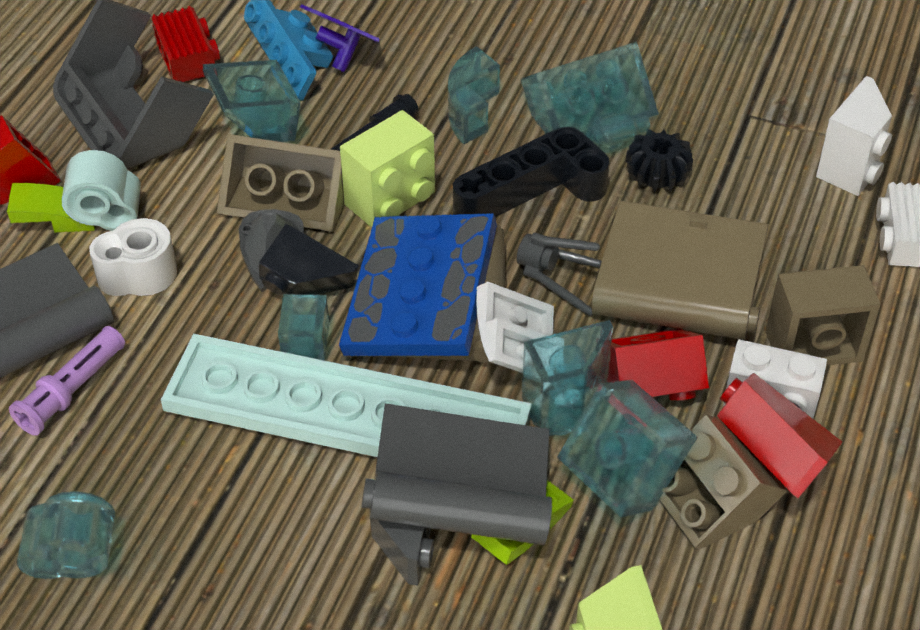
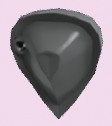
M277 209L259 210L249 213L240 224L241 254L252 280L261 292L267 288L262 284L259 276V262L282 228L287 223L304 233V224L296 214Z

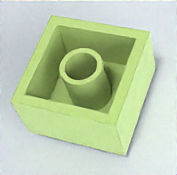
M403 110L340 146L344 204L371 227L375 217L399 216L404 211L419 202L425 201L430 195L435 193L434 134Z

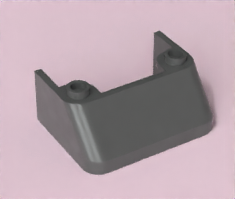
M97 0L55 77L53 94L90 150L105 151L115 155L124 163L128 170L181 148L190 138L193 129L214 94L209 89L161 76L145 104L133 88L143 70L141 56L134 45L151 15L147 11L112 0Z

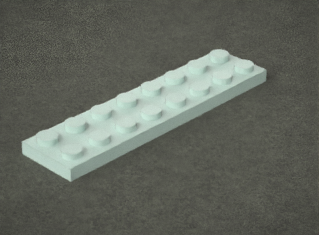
M198 334L192 335L161 398L163 411L374 457L378 456L385 403L526 426L529 424L532 403Z

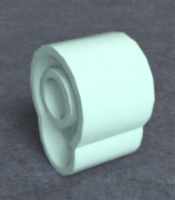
M98 150L80 152L73 156L67 164L62 193V207L66 214L77 222L85 225L100 226L106 230L113 231L120 224L137 219L141 182L113 154Z

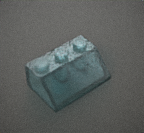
M637 42L520 79L531 115L545 134L560 127H573L583 132L587 137H591L658 115Z

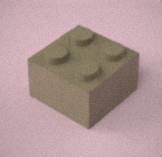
M865 266L835 267L778 274L766 327L770 346L827 359L826 366L863 362L881 305Z

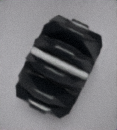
M665 128L661 133H655L648 129L646 135H635L634 141L629 145V150L626 153L629 179L636 180L639 188L652 187L654 193L658 188H664L671 193L674 186H683L693 166L690 142L681 140L680 133L667 134Z

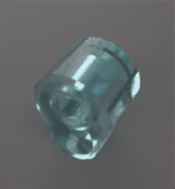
M73 491L56 494L49 497L44 504L31 507L25 516L17 557L18 568L29 576L42 579L59 577L87 578L103 572L108 566L116 513L112 505L96 495Z

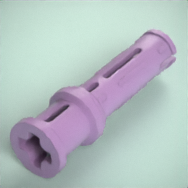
M105 326L93 340L76 353L53 376H42L36 382V389L24 400L15 401L9 406V413L16 424L27 433L38 436L44 430V423L58 410L64 411L71 404L72 394L114 354L124 348L125 340L122 335L113 327Z

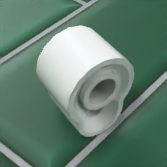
M148 218L132 219L120 224L113 231L99 235L90 245L89 253L98 286L107 295H154L169 287L177 276V264L170 232L164 224L157 220Z

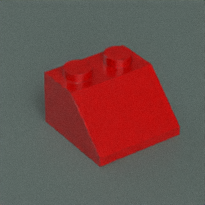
M674 329L596 341L597 352L611 396L620 401H626L627 407L650 405L653 403L652 397L668 394L669 400L691 399L696 397L695 390L709 388L703 335Z

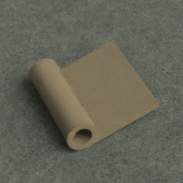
M619 201L594 287L592 313L746 340L747 333L756 334L760 308L752 307L768 224Z

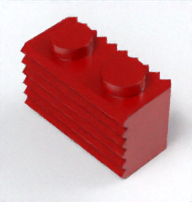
M188 6L187 9L182 7L180 11L177 9L173 12L167 11L166 14L161 12L159 16L154 14L151 17L155 41L171 79L186 82L216 74L215 61L220 60V54L215 39H210V32L205 17L198 18L194 8Z

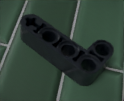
M557 128L457 177L453 182V215L494 213V216L497 217L561 184L580 200L587 202L600 200L607 192L609 157L577 128Z

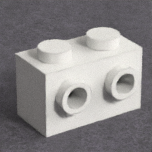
M738 339L726 389L735 378L744 382L751 374L755 373L811 418H814L827 359Z

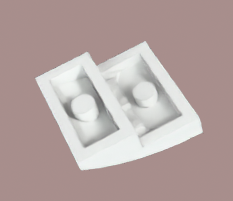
M490 282L477 286L478 326L483 348L489 362L554 384L562 383L564 341L553 338L554 306Z

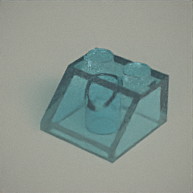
M277 59L203 64V73L224 115L251 138L278 142L295 141L300 101Z
M610 320L524 342L523 402L532 403L530 418L534 427L549 429V436L566 435L575 429L583 427L607 384L613 325Z

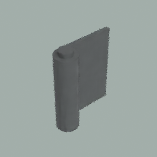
M58 243L0 269V378L114 323L111 309L102 292L95 285L90 288L86 285Z
M385 403L374 479H365L361 508L370 509L369 519L545 545L552 514L551 497H546L549 429Z

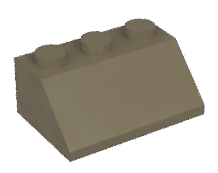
M231 134L227 135L217 207L218 214L245 218L251 212L277 209L298 215L306 228L334 232L344 206L340 151Z

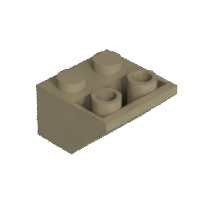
M705 415L644 478L697 549L706 547L756 523L788 491L719 418Z

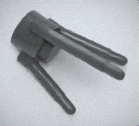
M535 232L533 234H526L517 252V263L525 266L523 275L537 280L588 316L593 315L590 306L542 272L545 269L551 271L555 267L558 258L600 268L601 260L558 248L598 251L600 245L583 240L548 237Z

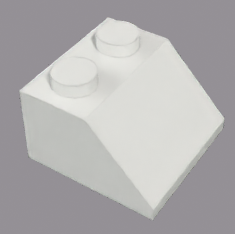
M866 76L830 117L816 175L817 178L856 196L860 195L868 183L874 185L879 179L884 167V163L879 161L892 139V134L888 133L892 115L873 78Z

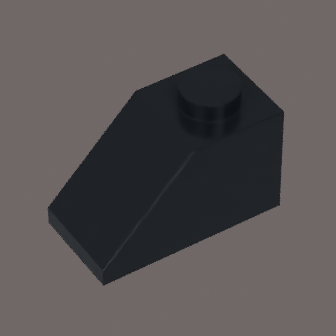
M287 223L259 262V276L262 284L274 294L282 296L285 293L294 299L351 288L357 281L358 264Z

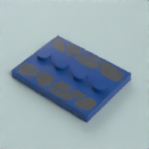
M494 213L375 217L339 343L343 356H469L477 321V286L485 283L497 228Z

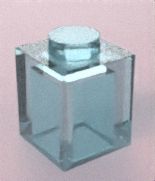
M284 294L278 329L280 352L325 361L329 331L327 295Z

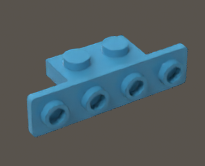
M270 0L249 1L245 7L244 20L293 98L302 101L316 76L314 66L328 68L333 58L332 53L324 42L315 39L318 32L305 13L298 10L288 12L276 9Z

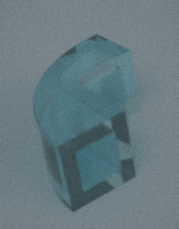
M477 46L466 52L455 63L448 78L449 123L454 134L463 144L488 132V103L486 100L499 94L500 65Z

